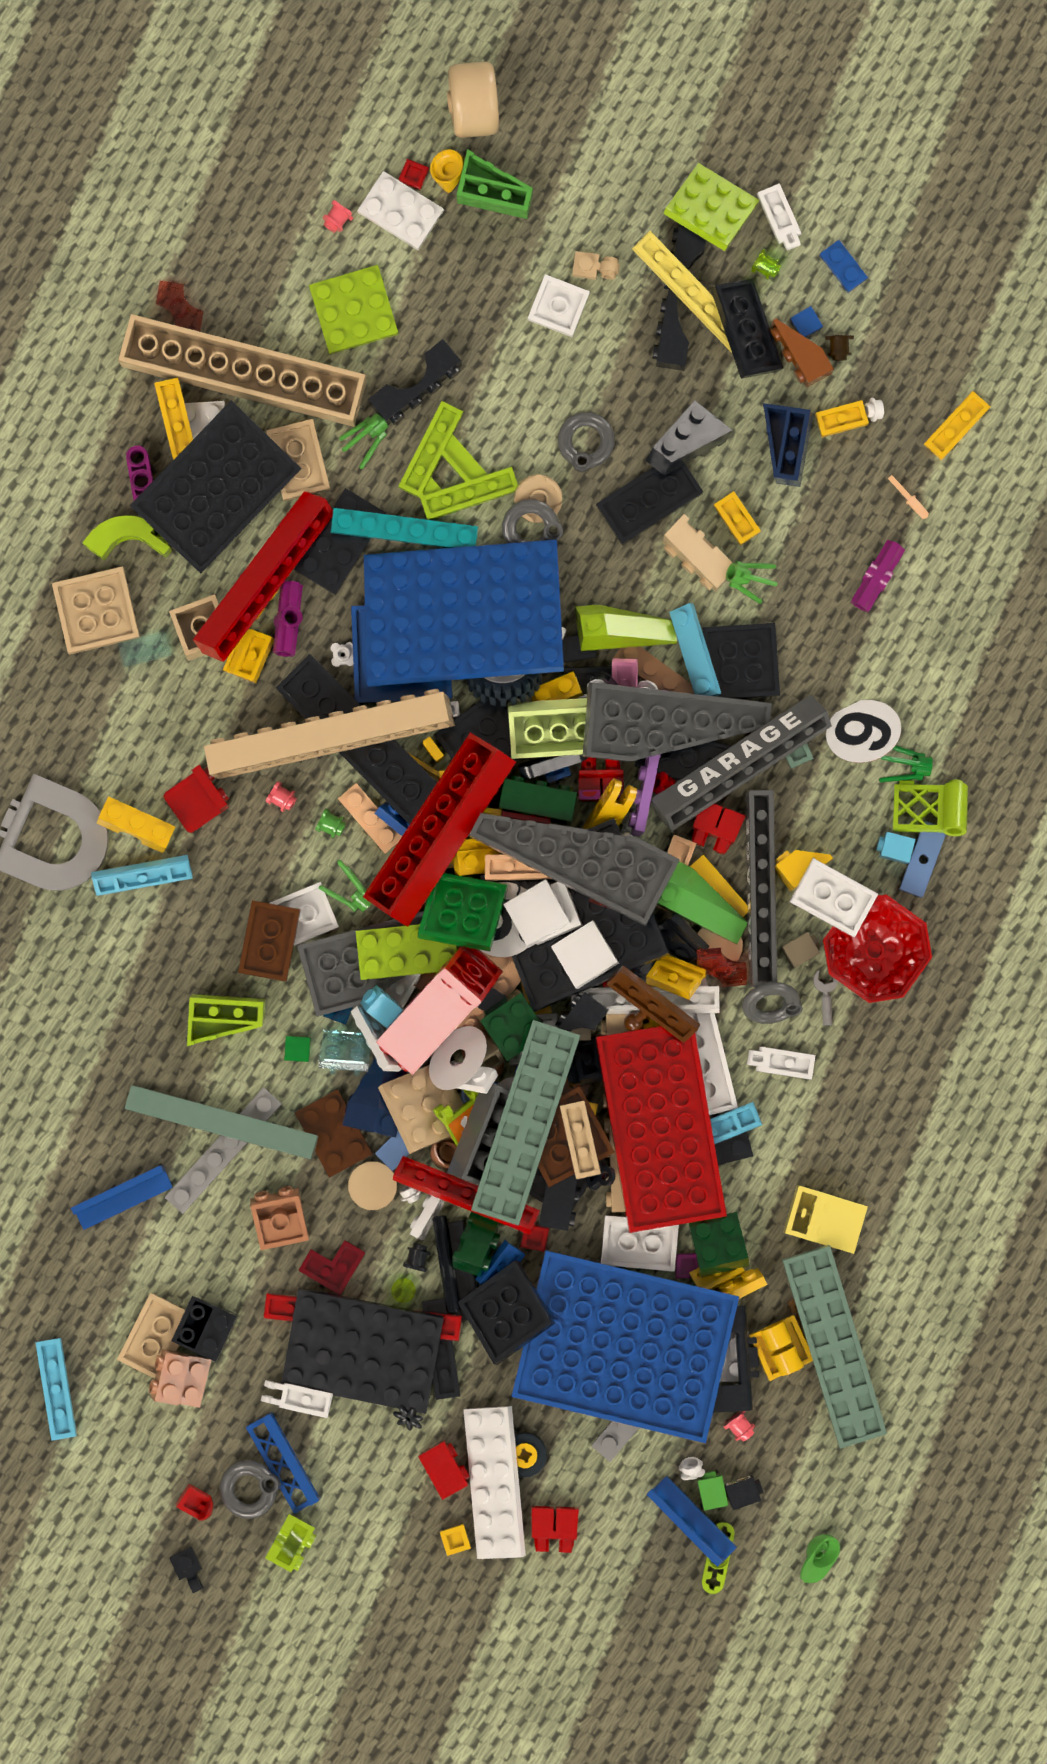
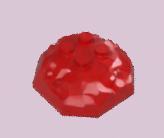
M887 894L876 897L855 937L832 926L823 939L828 975L868 1003L904 998L932 959L927 923Z

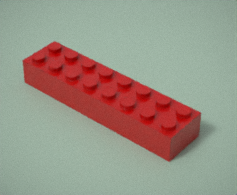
M469 733L363 895V898L408 927L470 834L479 815L484 812L516 761L474 734Z

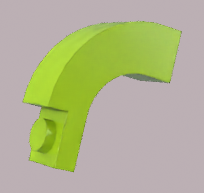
M118 516L108 519L95 527L83 541V545L104 561L118 544L127 540L142 541L165 558L172 552L168 546L169 543L160 534L154 536L157 531L143 518L137 516Z

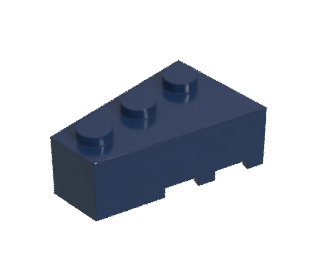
M763 403L773 475L776 484L801 487L813 419L811 410Z

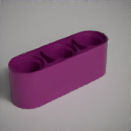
M133 446L126 453L133 501L154 480L150 457L141 446ZM143 454L144 460L141 463L135 464L132 462L134 455ZM141 477L148 478V484L144 487L136 486L137 480Z

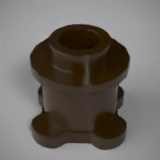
M854 335L825 336V340H830V353H828V356H832V361H846L847 356L852 355L849 352V340H853Z

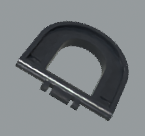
M746 1305L737 1306L731 1333L735 1332L739 1384L719 1386L713 1413L753 1410L751 1378H758L759 1371H751L750 1369L759 1367L757 1347L749 1348V1344L757 1343V1337L748 1338Z

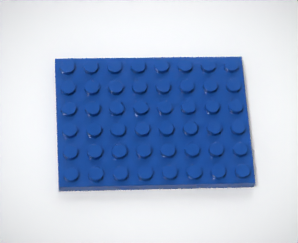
M557 540L364 555L366 675L368 686L564 671Z
M545 1251L536 1291L554 1319L555 1324L523 1347L512 1397L706 1443L739 1296Z

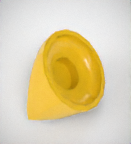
M451 149L443 150L431 162L430 173L432 178L447 193L452 192L460 181L464 166L463 155Z

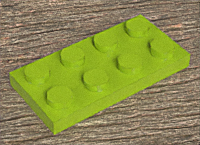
M420 924L409 925L408 927L399 926L355 931L360 980L438 972L457 951L456 945L419 939L418 930Z

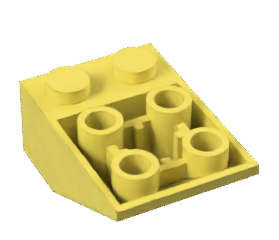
M797 1185L783 1233L819 1244L830 1245V1247L854 1254L868 1206Z

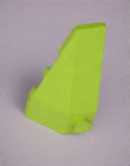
M603 605L575 606L574 608L581 651L677 644L676 632L670 619Z

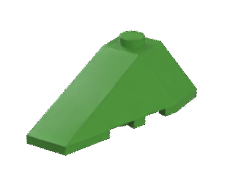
M681 862L678 863L657 906L673 914L677 913L681 918L734 944H738L748 923L693 868Z

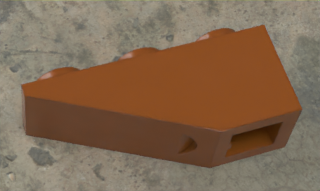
M778 319L773 320V328L770 329L772 336L776 342L781 341L784 347L782 353L788 363L792 362L796 368L794 374L800 384L804 382L805 386L809 387L833 373L834 368L820 346Z

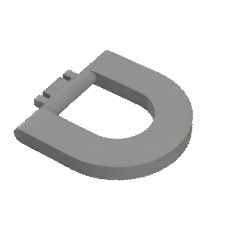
M33 774L21 802L12 799L10 803L17 810L14 811L8 808L1 823V826L8 830L7 832L0 830V837L4 838L0 847V871L46 890L63 891L78 887L91 878V872L98 871L102 866L108 850V829L96 824L101 812L88 798L76 791ZM34 802L72 818L79 826L82 835L81 847L76 856L70 861L63 864H49L13 849Z

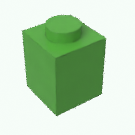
M716 1471L705 1472L702 1478L697 1479L704 1511L728 1506L721 1474L716 1475Z

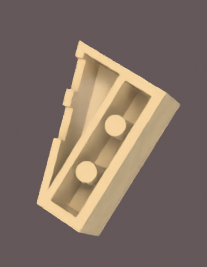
M683 514L664 535L663 544L665 547L663 549L672 558L677 556L683 561L681 566L688 573L693 574L695 572L701 578L699 582L709 591L713 589L716 592L727 581L726 572L732 562L717 546H713L704 538L705 534L701 530L696 531L687 522L689 518Z

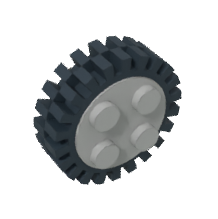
M542 673L466 679L469 691L473 692V696L476 698L481 696V701L484 703L490 699V705L496 706L497 701H501V706H506L508 701H511V705H517V698L523 703L526 701V695L531 698L534 696V691L539 690V684L542 682Z

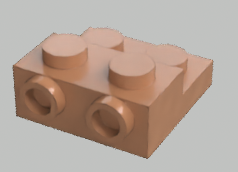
M284 1186L278 1190V1193L269 1194L268 1191H260L254 1194V1198H250V1207L260 1250L309 1240L299 1188L293 1189L292 1186Z
M162 1349L161 1356L158 1355L155 1361V1370H157L155 1380L152 1379L149 1386L151 1398L156 1402L177 1406L182 1404L200 1408L211 1359Z

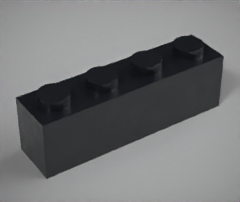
M575 1174L551 1187H548L546 1183L539 1226L568 1231L569 1226L574 1227L576 1212H572L573 1202H578L580 1188L576 1187L577 1179Z

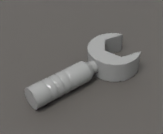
M818 970L813 977V984L818 991L823 992L821 998L823 1026L833 1025L832 1004L829 992L836 988L838 981L833 978L831 983L823 984L818 980Z

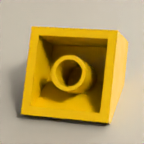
M787 850L775 860L777 864L775 865V872L791 892L798 886L812 858L826 865L833 857L830 854L795 850L790 854Z

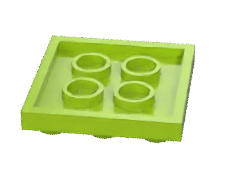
M698 163L669 202L663 214L725 251L760 200Z
M378 265L309 285L329 355L399 335Z

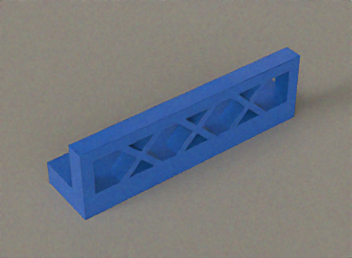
M160 1165L72 1207L71 1210L74 1215H77L83 1230L174 1187L164 1166Z
M271 1412L248 1425L246 1429L270 1472L279 1477L281 1481L280 1489L293 1513L295 1514L307 1506L320 1500L318 1493L273 1413ZM264 1423L270 1433L268 1441L258 1438L253 1429ZM261 1442L267 1444L265 1450H264V1448H263ZM269 1445L278 1447L282 1454L280 1462L269 1459L267 1455ZM273 1464L279 1465L278 1471H276ZM282 1466L291 1470L294 1476L292 1484L281 1480L279 1475ZM285 1485L291 1487L290 1493L287 1491ZM294 1488L302 1490L307 1501L297 1507L291 1498Z
M668 1476L646 1494L717 1567L737 1548L718 1526Z

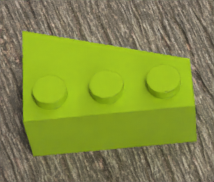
M192 994L189 998L187 1046L262 1027L265 1023L266 999Z

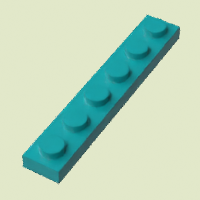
M333 508L330 533L456 548L476 546L478 526Z

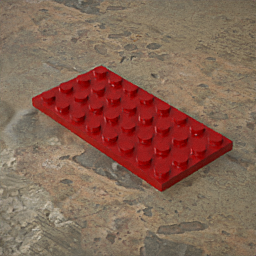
M662 1026L595 1037L628 1232L633 1233L726 1217L696 1034L694 1033L683 1043Z

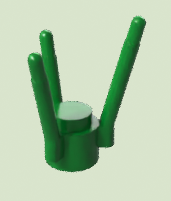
M895 745L893 750L912 756V759L885 755L881 757V760L910 765V772H914V774L879 778L880 783L912 779L922 780L923 776L930 777L932 772L933 758L925 757L924 753H917Z

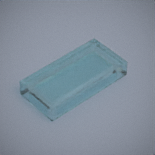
M166 632L118 643L124 668L172 656Z

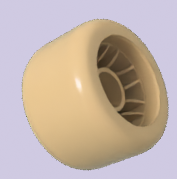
M472 62L450 66L448 69L449 91H447V99L454 134L460 138L489 136L497 133L499 130V111L493 65L489 62Z

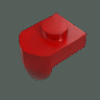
M188 1484L176 1502V1508L195 1517L199 1521H204L213 1513V1500L211 1495Z

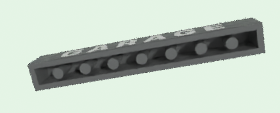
M809 695L653 797L651 803L656 815L672 832L832 727L827 710L812 695Z
M749 790L745 793L749 988H755L769 982H777L773 790Z

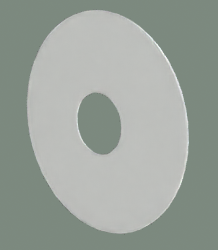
M473 1026L458 1028L434 1051L429 1065V1075L432 1083L437 1088L442 1090L458 1088L468 1082L479 1070L485 1058L487 1048L485 1035L480 1029ZM459 1049H463L466 1054L464 1061L459 1066H451L450 1058L452 1054Z

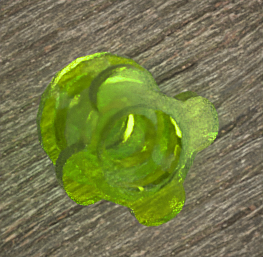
M763 248L754 262L751 272L755 273L758 271L769 280L770 277L775 278L782 266L778 264L779 258L774 259L767 255V250Z

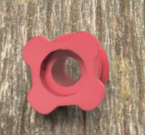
M333 200L331 203L333 205L332 209L327 215L322 217L325 221L324 226L333 233L336 231L342 232V226L347 220L352 221V212Z
M277 781L266 798V802L280 807L281 812H284L286 809L290 811L297 800L294 797L295 791H289L282 786L281 782Z
M738 1411L724 1422L725 1425L723 1427L725 1430L729 1428L733 1432L736 1441L741 1439L744 1442L754 1434L753 1429L755 1425L750 1424L744 1415L746 1411Z

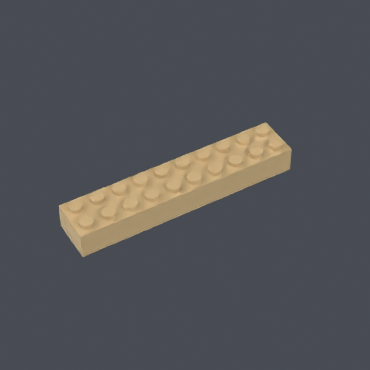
M133 314L130 316L118 359L121 367L166 379L178 378L179 382L352 427H355L367 382L365 374Z
M434 689L424 692L425 696L415 698V695L403 696L400 698L401 701L391 703V700L376 703L377 707L367 708L366 705L353 708V712L343 714V711L329 713V718L320 719L319 716L305 719L303 724L296 725L295 722H288L282 724L281 729L272 730V727L257 730L258 734L248 735V733L236 734L233 736L234 739L225 741L224 738L214 739L210 741V745L204 746L209 775L217 779H223L453 727L455 722L450 699L444 692Z

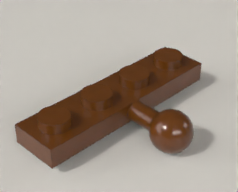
M622 966L609 978L606 985L639 1009L637 1013H629L625 1017L624 1026L628 1031L640 1030L643 1027V1020L647 1016L683 1043L698 1031L700 1023L625 966Z

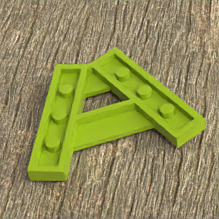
M441 401L398 486L399 489L420 498L427 520H434L513 494L518 486L512 467L491 474L485 472L453 435L463 415V411ZM441 457L447 461L464 483L446 489L439 487L432 479V475Z

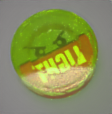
M408 1278L397 1279L391 1288L392 1296L398 1302H409L416 1294V1286Z

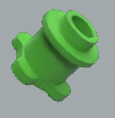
M325 808L315 830L318 832L324 831L334 839L336 835H342L346 823L343 822V816L337 817L331 814L329 809Z

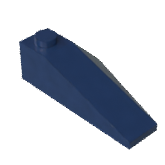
M374 1057L371 1066L361 1078L354 1094L347 1101L342 1125L396 1138L397 1126L378 1087L406 1075L407 1072L402 1069L399 1072L383 1071L377 1064L376 1057Z

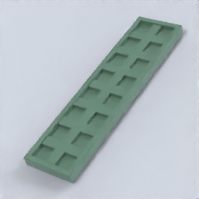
M533 1020L473 1202L472 1211L519 1226L580 1035Z
M830 1245L782 1259L839 1448L841 1449L887 1434Z

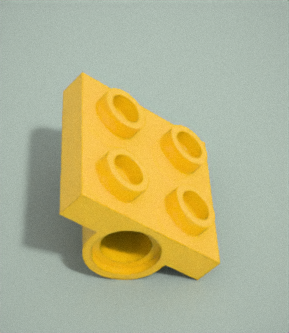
M794 1315L748 1335L749 1338L757 1337V1343L752 1345L758 1349L759 1361L769 1381L794 1373L803 1368L804 1365L812 1362L809 1347Z

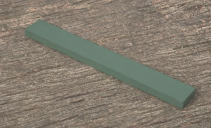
M131 1085L124 1108L129 1111L310 1160L313 1159L319 1136L133 1085Z

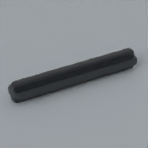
M446 1215L435 1216L432 1221L447 1313L459 1312L461 1308L458 1304L459 1294L455 1268H453V1255Z

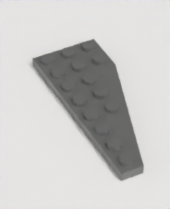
M590 682L588 685L582 757L629 762L753 732L770 722L772 703Z
M483 813L479 815L469 834V837L644 926L647 925L680 859L633 836H620L613 833L594 832L587 829L555 824H542L529 820L522 821Z
M424 911L418 912L410 925L420 924ZM393 919L297 945L316 1017L361 1005L360 1002L368 990L373 989L376 985L386 990L407 976L360 980L355 932L405 926L404 924Z

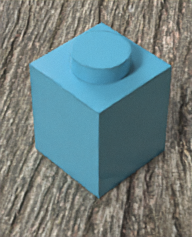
M886 832L884 837H879L876 851H880V858L908 864L910 863L915 839Z
M378 985L368 990L360 1002L365 1011L386 1028L403 1011L399 1003Z

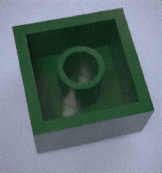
M518 989L477 1016L507 1061L523 1051L533 1020L540 1022Z
M737 1212L729 1213L726 1217L689 1223V1232L701 1278L749 1266V1257Z

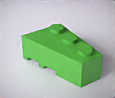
M467 149L457 191V203L527 219L533 197V188L512 175L504 173L494 167L492 163L484 161Z

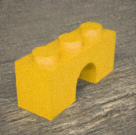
M109 796L96 824L118 834L119 832L128 833L138 838L141 844L161 853H164L176 827Z

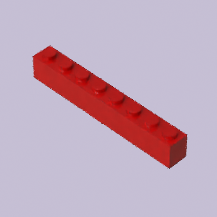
M306 491L301 494L193 638V641L203 654L221 662L227 659L332 518L333 510L325 498Z

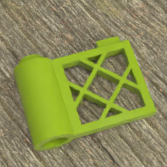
M958 779L950 780L945 785H914V781L899 780V784H894L893 832H939L949 836L966 834L968 786ZM899 792H910L915 798L908 804H905L899 799ZM928 792H937L938 799L932 805L922 798ZM917 801H920L927 808L919 816L910 809ZM905 812L914 818L909 824H898V818ZM931 812L938 818L937 825H927L922 819Z

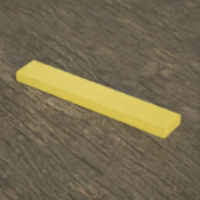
M648 231L632 250L732 353L713 296L651 231Z

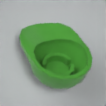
M821 1534L815 1536L808 1543L806 1549L807 1559L800 1573V1579L805 1583H815L823 1579L836 1562L840 1553V1544L835 1537Z

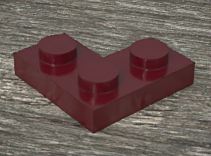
M344 1240L332 1261L310 1249L298 1271L341 1296L366 1252Z

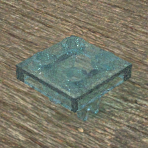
M324 1030L319 1068L330 1069V1074H335V1069L354 1070V1076H359L360 1071H368L371 1049L366 1044L363 1033Z

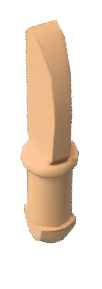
M891 475L888 479L908 500L906 504H909L922 519H926L929 513L924 506L915 498V495L911 496Z

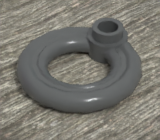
M580 412L570 416L562 424L558 433V447L562 456L578 472H586L590 468L603 464L611 456L615 446V434L610 423L602 416L593 412ZM590 426L598 431L600 445L595 452L587 454L585 452H578L574 448L572 436L580 427ZM579 458H585L587 463L580 465L577 461Z
M536 499L521 500L513 504L505 513L502 521V535L507 543L532 542L523 540L516 531V524L519 518L529 513L540 516L545 524L543 535L535 541L559 540L563 534V526L559 522L554 510L545 502ZM556 526L558 531L552 533L549 531V528Z
M769 982L751 989L744 997L742 1003L744 1015L751 1021L760 1024L781 1022L789 1017L799 1015L803 1010L798 992L792 986L781 982ZM779 995L784 998L782 1007L777 1010L762 1011L756 1006L757 1002L766 996Z
M252 1460L239 1461L230 1465L224 1472L220 1482V1497L225 1507L233 1515L243 1519L258 1518L266 1514L273 1506L277 1491L281 1486V1481L277 1475L271 1473L263 1464ZM243 1475H251L259 1480V1488L262 1494L260 1499L253 1504L241 1502L234 1493L235 1482ZM269 1479H271V1480L274 1481V1483H275V1486H274V1487H270V1486H269V1484H268V1480H269Z

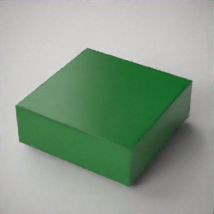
M286 1036L284 1061L309 1062L311 1038Z

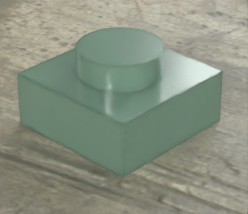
M807 743L785 757L790 769L814 759Z

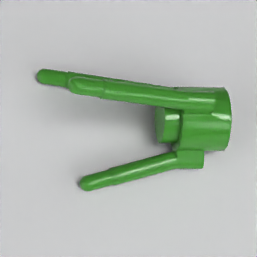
M377 413L371 418L368 416L363 422L339 437V440L342 441L362 428L364 429L342 448V451L346 452L366 434L371 438L376 436V440L359 465V468L363 469L381 440L387 436L384 431L389 427L388 424Z
M735 561V563L728 567L726 572V580L730 582L729 587L739 590L761 604L762 600L742 585L748 584L750 580L771 586H777V582L752 575L748 568L775 569L776 565Z
M338 860V865L357 888L351 895L353 901L347 900L322 885L319 886V889L349 906L354 912L357 909L364 912L372 904L363 898L367 889L349 866H345L341 860Z

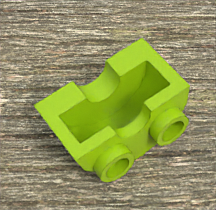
M289 1514L265 1559L289 1572H292L293 1569L298 1571L305 1559L301 1556L304 1548L310 1549L317 1536L313 1534L315 1528Z

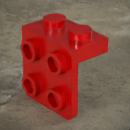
M200 765L192 769L193 773L166 791L163 795L165 801L188 833L195 832L229 808L226 803L229 800L227 794L222 787L217 789L212 783L215 777L209 775L208 767L203 769Z

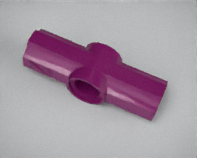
M887 539L876 560L872 561L863 576V582L858 587L850 603L867 613L870 611L878 595L885 589L891 579L895 566L904 554L905 549L901 545Z
M284 581L280 586L278 613L274 617L276 630L273 653L277 656L293 657L296 653L298 626L303 619L300 611L303 585L299 582ZM285 614L291 618V624L285 620Z

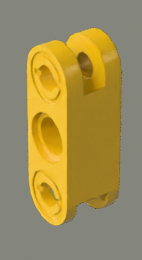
M613 778L582 829H590L613 818L616 819L619 826L636 798L637 788L628 785L620 798L616 800L621 791L622 782Z

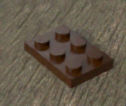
M252 900L238 973L287 982L301 912L300 909Z
M338 1089L295 1112L304 1132L319 1136L315 1152L329 1178L372 1155L361 1131L342 1125L347 1105Z

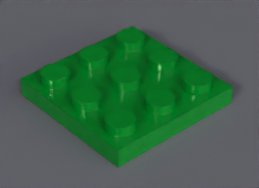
M443 873L428 897L418 930V938L490 952L507 894V885Z

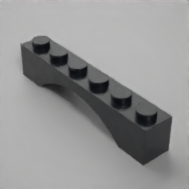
M679 224V228H674L672 242L676 243L675 252H670L689 270L704 255L706 240ZM664 284V289H668L667 298H662L660 312L665 314L663 322L658 321L656 336H661L659 345L654 344L652 359L657 360L656 367L684 371L689 341L683 333L679 322L677 296Z

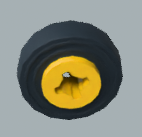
M528 1432L516 1434L515 1445L518 1476L522 1478L532 1477L538 1474L545 1466L547 1460L546 1447L543 1441L534 1434Z

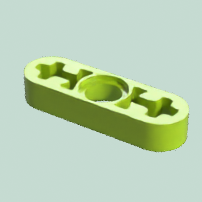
M725 1521L716 1523L720 1530L722 1526H726V1530L730 1532V1536L727 1537L733 1542L735 1532L732 1525ZM706 1556L701 1583L707 1593L717 1594L723 1589L730 1556L718 1567ZM708 1566L714 1569H723L722 1574L719 1572L716 1574V1580L720 1584L715 1585L714 1589H710L709 1584L706 1583V1579H711L713 1573L712 1570L708 1571Z

